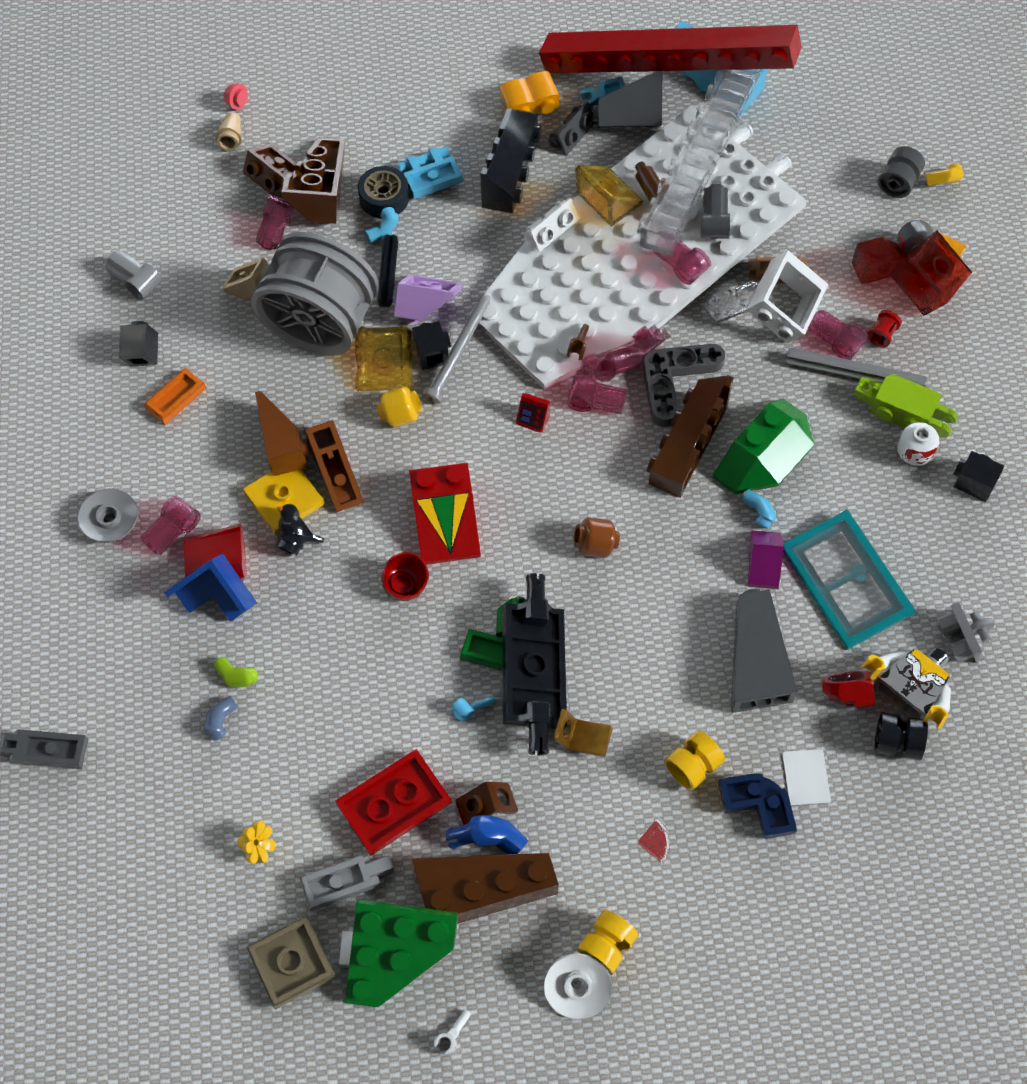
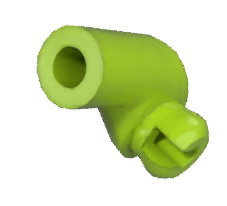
M221 657L213 663V667L220 677L231 688L249 687L258 680V672L253 667L233 668L226 657Z

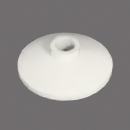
M569 954L556 960L548 969L544 980V992L550 1006L559 1014L571 1019H586L601 1012L608 1004L612 994V980L607 968L598 959L586 954ZM574 978H582L584 982L581 985H576L572 980Z

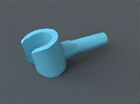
M492 696L474 702L471 705L464 698H460L453 703L451 712L459 721L465 722L479 709L497 703L496 698Z

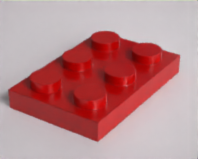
M417 749L335 800L336 805L370 856L452 804L451 798Z

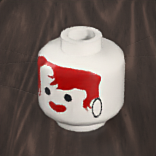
M916 422L908 425L903 430L897 444L900 458L910 465L921 466L927 464L933 459L939 446L938 433L932 426L926 423Z

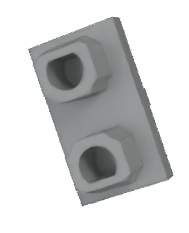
M957 602L950 605L952 611L937 620L945 637L960 630L964 636V639L949 645L956 662L974 658L975 662L984 660L982 650L975 636L979 635L983 643L991 640L988 631L995 625L992 618L982 619L979 612L976 611L970 614L973 623L969 625L960 603Z

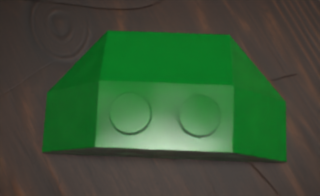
M785 399L770 402L734 440L712 478L734 494L744 493L748 489L753 491L779 486L814 447L807 415Z

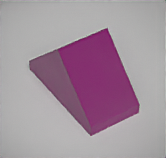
M751 530L748 587L779 588L784 550L781 533Z

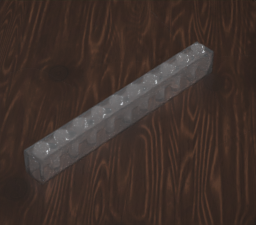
M763 69L716 71L715 84L708 86L705 95L706 101L699 104L696 112L697 119L690 122L686 133L687 139H682L678 146V157L671 159L667 170L668 176L661 179L657 190L658 196L657 198L652 197L649 203L647 218L642 217L637 229V233L641 234L640 247L670 257L672 256Z

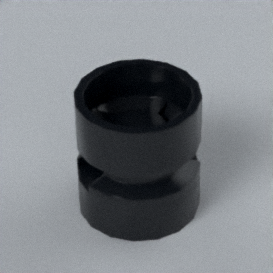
M881 712L875 733V753L893 756L896 752H900L902 758L922 760L927 743L928 721L924 722L923 719L908 717L904 721L900 715Z

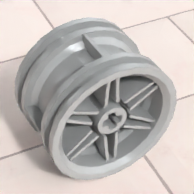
M310 232L290 233L282 238L264 277L261 279L250 300L251 308L258 320L269 331L289 344L320 355H341L351 347L363 318L378 291L379 281L371 266L347 246L323 235Z

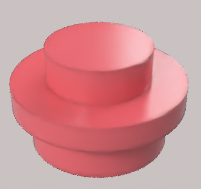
M240 83L231 84L225 89L224 101L231 109H242L248 100L247 89Z

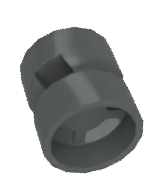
M908 146L897 147L891 154L887 166L883 168L879 175L878 185L880 189L894 198L908 196L915 185L916 179L919 178L924 169V157L914 148Z

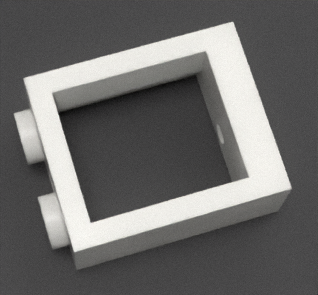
M787 250L770 261L746 310L755 316L759 322L772 330L778 338L789 343L805 335L829 284ZM778 278L802 297L792 320L768 301Z

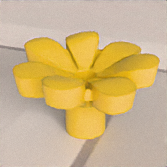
M256 821L253 827L245 828L242 833L243 835L238 838V846L242 848L243 852L247 853L246 861L252 864H256L257 861L266 863L268 861L266 850L274 851L276 845L274 840H268L272 834L271 827L265 826L264 821Z

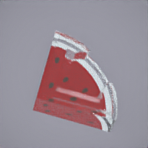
M658 817L638 840V845L664 864L670 851V836L666 824Z

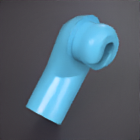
M748 489L741 502L757 510L759 515L755 520L756 524L768 529L772 521L775 522L776 519L773 506L769 500Z

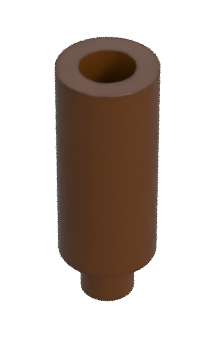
M643 161L635 165L637 171L635 178L656 213L666 211L671 207L672 200L653 167L646 166Z

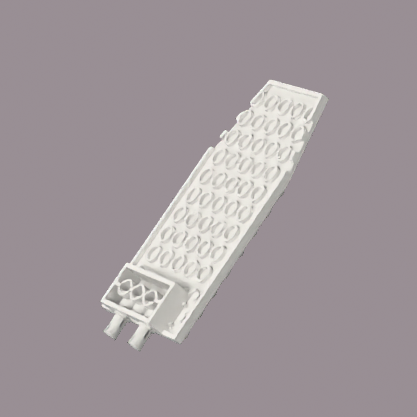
M689 106L576 196L572 201L579 220L545 249L538 252L533 240L531 242L527 240L524 242L485 292V294L490 296L491 302L478 327L544 390L577 374V370L587 365L591 367L599 363L600 359L612 353L617 354L625 350L626 346L636 341L639 343L647 339L806 207L807 200L779 178L783 172L791 168V160L788 156L785 157L784 153H780L768 165H763L741 146L743 142L754 134L750 125L744 128L747 122L743 121L727 135L694 106ZM643 161L646 166L653 167L672 200L671 207L661 213L654 211L635 178L637 173L635 165ZM711 184H721L723 187L728 188V213H730L729 239L701 238L704 188L709 187ZM583 324L589 325V330L585 337L587 345L583 359L578 360L579 354L570 353L568 357L567 351L570 340L577 338Z

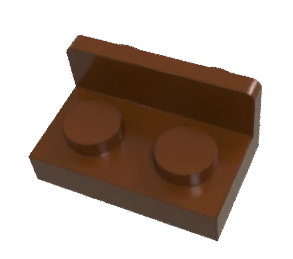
M268 143L247 151L243 173L274 198L281 200L283 199L282 187L284 177L288 173H293L296 162L274 145Z

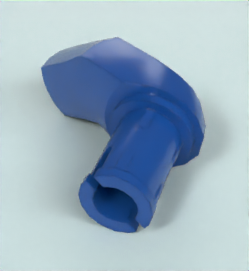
M487 815L473 816L469 824L449 828L445 835L446 841L455 839L454 842L448 844L451 849L475 843L479 846L495 845L506 854H518L529 841L508 820Z

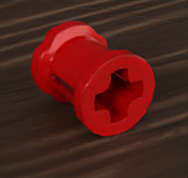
M882 310L878 315V321L875 326L868 330L867 338L875 346L885 348L891 343V336L894 331L900 328L902 320L898 314L890 310Z

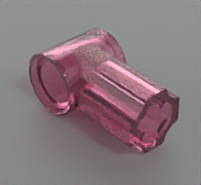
M273 194L268 196L262 215L264 218L255 241L264 249H278L285 227L289 225L294 207L284 198Z
M670 232L662 234L653 247V253L674 269L676 276L687 285H691L711 267V261L704 251L696 247L693 249L689 248Z
M823 309L814 315L808 327V331L829 343L833 352L838 357L851 360L869 338L867 331L857 323H849L847 325Z
M628 343L599 354L590 353L582 360L581 370L588 378L608 382L615 375L640 367L642 361L641 352L635 343ZM601 362V369L597 373V366Z
M577 374L572 381L567 405L579 412H588L593 408L621 415L625 405L627 389L600 384L590 375Z
M173 496L166 501L161 509V516L140 537L141 541L156 555L159 554L161 556L182 533L187 534L191 532L200 521L201 513L178 496Z

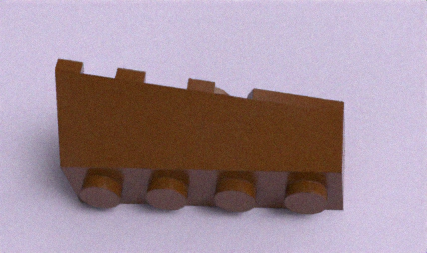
M727 375L699 379L694 389H688L683 400L685 406L682 412L677 410L671 422L672 431L670 434L665 433L659 445L661 451L658 457L653 455L646 471L650 473L649 485L681 498L728 408L734 377Z

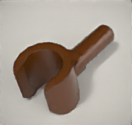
M583 324L578 337L570 340L567 351L568 357L570 353L579 354L578 360L583 359L587 345L585 337L589 330V325Z

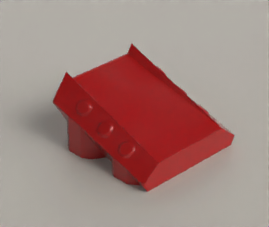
M241 524L184 538L185 577L209 560L223 553L243 582L244 577L247 575L245 542Z

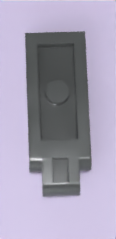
M17 729L15 735L3 734L1 736L0 755L9 757L8 761L15 764L82 769L88 738L86 735Z

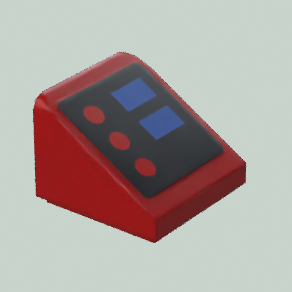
M523 393L516 424L536 432H542L550 417V402Z

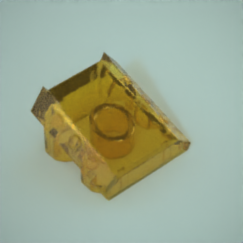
M362 325L355 336V389L357 391H386L403 386L408 387L410 390L412 389L413 350L410 329L404 325L400 327L365 328Z

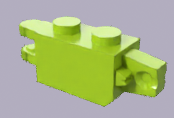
M895 374L886 376L883 382L862 377L854 393L855 397L872 406L870 413L876 415L879 419L893 422L904 428L916 422L926 423L932 426L937 431L938 436L942 438L950 436L952 430L946 423H955L958 418V414L954 410L939 404L942 396L941 393Z

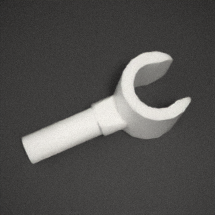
M464 1009L453 1027L447 1033H442L436 1037L434 1047L437 1048L441 1040L447 1037L451 1041V1046L445 1055L453 1053L457 1047L456 1037L471 1013Z

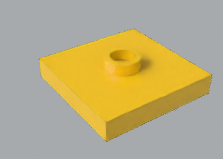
M302 470L274 476L271 471L243 488L244 494L275 535L281 533L278 527L281 518L280 511L277 509L278 506H284L285 504L295 505L299 510L300 517L303 519L325 505L324 499Z

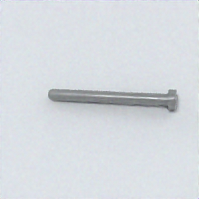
M484 294L480 297L431 388H425L422 395L428 401L434 404L441 403L443 399L441 392L491 302L489 295Z

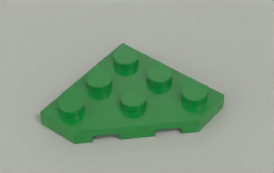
M358 899L355 909L345 1003L380 1007L453 951L459 913Z

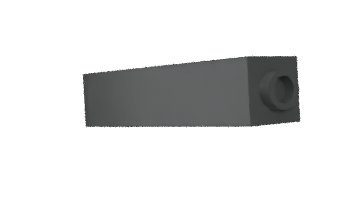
M756 588L749 589L740 594L738 598L731 692L732 713L793 703L797 694L796 684L770 589L762 591Z

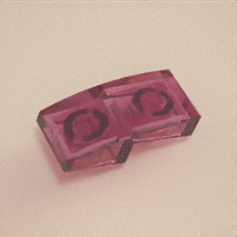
M655 324L649 329L643 326L632 335L634 341H632L630 348L640 356H647L669 339L670 335L664 327L659 330Z

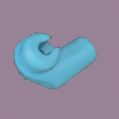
M384 208L381 211V217L383 218L381 224L365 230V236L369 243L381 240L387 234H392L399 221L398 214L395 213L394 208Z

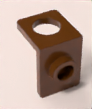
M485 781L456 799V805L463 825L469 824L473 816H492L495 813L514 814L518 812L510 785L507 782ZM497 790L505 795L507 806L500 802Z

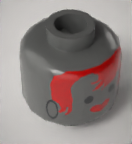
M913 220L902 226L898 232L897 241L902 254L908 260H925L936 250L937 240L931 226L927 222Z

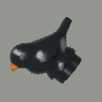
M285 504L284 506L277 507L281 515L278 525L281 533L277 536L276 547L297 556L299 551L303 549L304 543L324 542L325 538L317 536L310 531L300 517L299 510L295 505Z

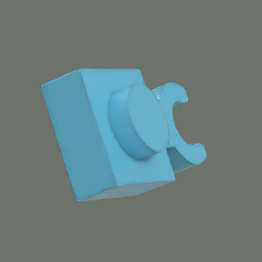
M623 77L598 82V89L595 90L585 88L581 90L582 100H585L583 101L584 103L586 99H589L587 101H589L593 110V105H598L599 98L625 86Z

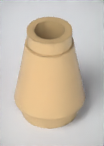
M227 113L216 132L215 138L221 149L233 151L242 142L241 117L237 113Z

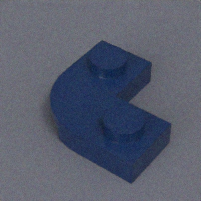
M759 773L719 779L718 787L725 814L756 808L764 839L796 834L797 827L790 799L785 788L782 789L774 781L763 777V774Z

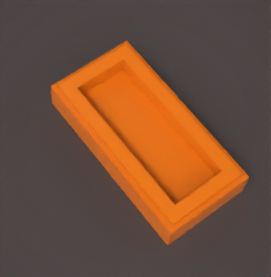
M184 368L144 403L145 409L166 425L206 389L205 383L187 368Z

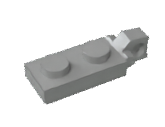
M361 855L302 876L300 880L309 909L314 911L374 889L373 887L381 885L379 879L391 875L395 871L389 856L373 861L372 856L363 857Z

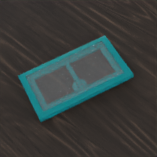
M848 509L783 543L784 554L846 650L853 648L916 613V610Z

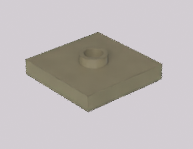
M308 916L246 947L275 1010L337 978Z

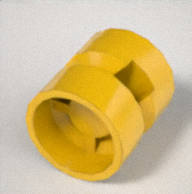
M700 730L695 731L684 741V749L676 748L664 760L665 766L673 778L689 791H693L706 779V772L713 773L725 762V756L720 747L710 736Z
M603 910L593 924L595 932L586 934L577 947V951L580 954L590 955L598 959L607 968L609 974L613 975L623 960L621 952L630 950L639 933L619 915L609 910Z

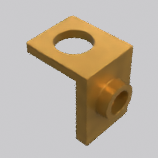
M562 709L554 740L568 751L605 757L613 727L611 725L578 720L570 712ZM567 721V730L565 735H563L564 725Z

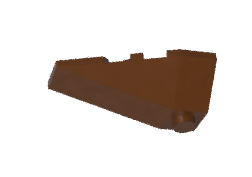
M319 137L307 150L305 159L295 164L293 173H288L284 177L282 197L309 222H318L319 224L337 223L345 139Z

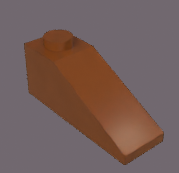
M261 391L255 392L267 459L273 475L277 476L308 468L306 456L311 455L307 438L301 439L298 428Z
M333 419L305 429L303 431L304 435L308 440L312 456L336 513L364 503Z

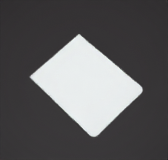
M823 750L783 752L787 789L791 805L831 803Z

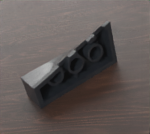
M507 108L499 127L498 137H495L493 141L492 153H488L486 158L487 166L482 168L480 173L482 208L513 214L516 203H521L523 195L521 185L522 182L526 183L528 180L529 167L527 165L528 162H533L536 150L534 142H539L542 126L538 125V114Z

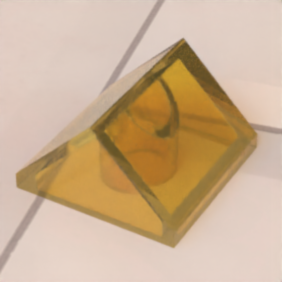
M577 165L575 168L576 193L611 227L644 202L610 167Z

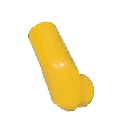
M953 163L945 170L926 173L928 187L959 182L964 174L961 165Z

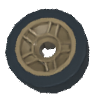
M376 166L367 170L360 177L357 184L360 205L364 212L370 216L383 219L381 211L384 208L392 207L395 213L400 214L407 207L409 190L407 178L403 172L395 167Z

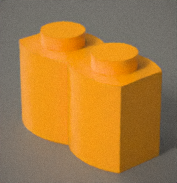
M548 71L537 72L525 79H514L500 85V98L505 110L508 108L535 114H549L559 108V93Z

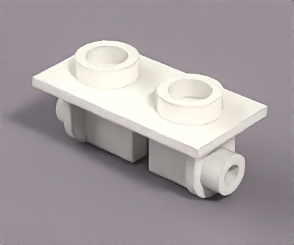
M570 197L562 202L557 201L555 206L544 214L545 218L543 220L539 218L531 226L525 228L526 232L523 233L525 239L528 242L533 240L538 252L545 249L579 220Z

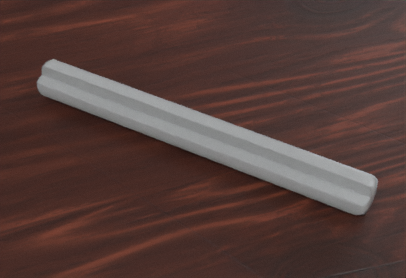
M789 348L786 356L787 364L855 379L865 377L883 382L886 376L895 374L924 387L927 385V377L923 375L796 348Z

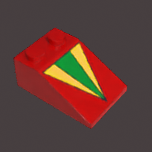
M468 462L409 470L420 554L426 565L481 557Z

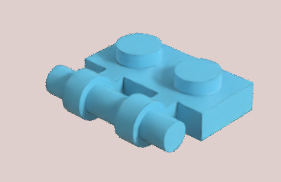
M447 146L440 149L436 147L429 149L426 154L417 157L412 155L406 157V161L397 163L398 170L403 172L407 178L408 188L414 199L463 182V174L454 157H450Z

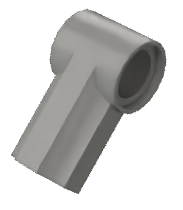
M114 251L108 257L105 265L107 272L123 282L127 289L139 300H143L162 282L161 276L151 265L147 263L141 265L122 251Z

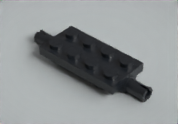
M530 573L526 575L527 599L524 603H505L502 607L503 724L528 727V753L535 755V751H537V756H542L549 753L548 729H556L561 710H567L564 609L552 608L548 604V600L545 599V575L539 574V579H537V573Z

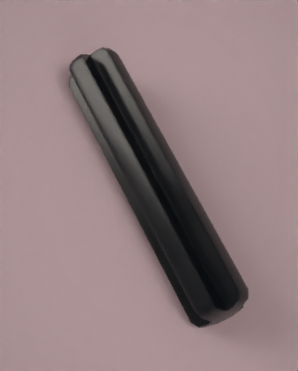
M387 234L383 237L377 294L378 305L381 307H390L393 302L398 251V237L394 234Z

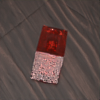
M885 237L857 243L852 259V265L861 285L913 272L914 269L911 261L902 254L899 244Z

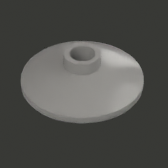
M113 488L102 489L91 494L84 500L78 512V524L84 535L100 543H110L122 539L132 531L138 518V509L134 499L128 493ZM115 518L113 521L106 523L107 519Z

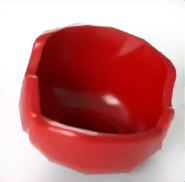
M402 552L389 558L381 577L382 587L385 593L394 600L410 601L419 597L424 591L429 579V571L425 561L417 554Z

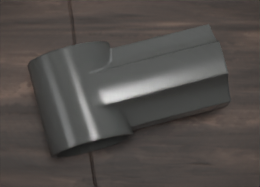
M711 184L709 187L704 188L701 238L729 239L730 213H728V188L723 187L721 184Z

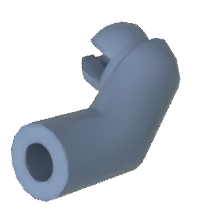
M230 695L207 713L204 731L206 735H210L213 741L221 739L226 734V729L222 726L223 719L238 708V705Z

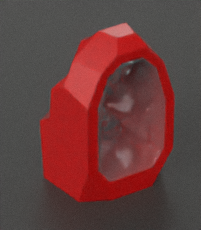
M858 670L837 673L825 677L821 683L822 691L830 701L841 702L847 707L855 706L858 709L875 706L873 681L870 678L871 672Z

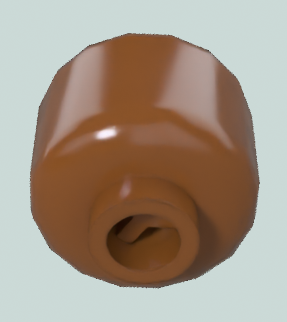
M587 517L581 524H577L575 527L574 546L584 556L606 558L612 553L613 548L617 549L619 546L620 533L615 531L613 522L608 519Z

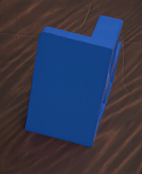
M223 553L209 560L164 592L167 598L176 594L189 613L213 597L230 622L257 604Z

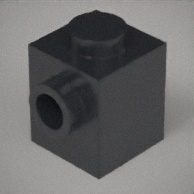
M133 321L131 325H120L119 359L131 367L157 365L158 332L144 321Z
M439 321L422 323L419 326L412 327L414 346L421 369L426 370L442 366L448 357V348L451 347L448 331H442Z
M971 451L967 461L960 459L953 475L958 477L954 488L987 502L1005 466L993 461L987 455Z

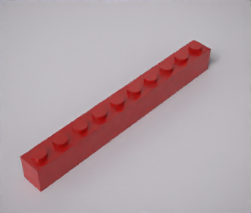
M798 25L548 33L539 51L544 70L550 74L794 69L802 45Z

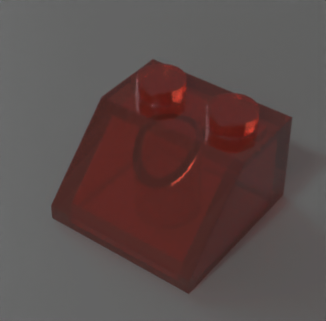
M936 230L905 255L889 275L923 316L946 305L972 271L939 231Z

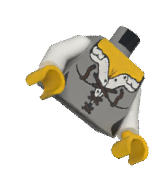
M933 648L927 656L918 649H913L909 653L900 651L881 657L870 655L860 667L862 669L868 668L872 672L870 675L872 680L878 676L873 686L874 690L908 717L920 718L924 722L932 720L938 725L936 729L941 730L948 718L951 689L946 684L950 675L942 669L949 660L947 654L939 648Z

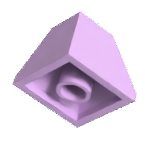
M410 274L398 283L394 316L401 317V321L405 323L416 324L463 289V283Z

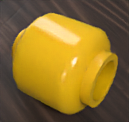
M403 386L383 393L381 404L377 405V410L382 422L387 421L391 427L397 428L415 422L418 419V414L422 412V406L416 391H411L408 387Z

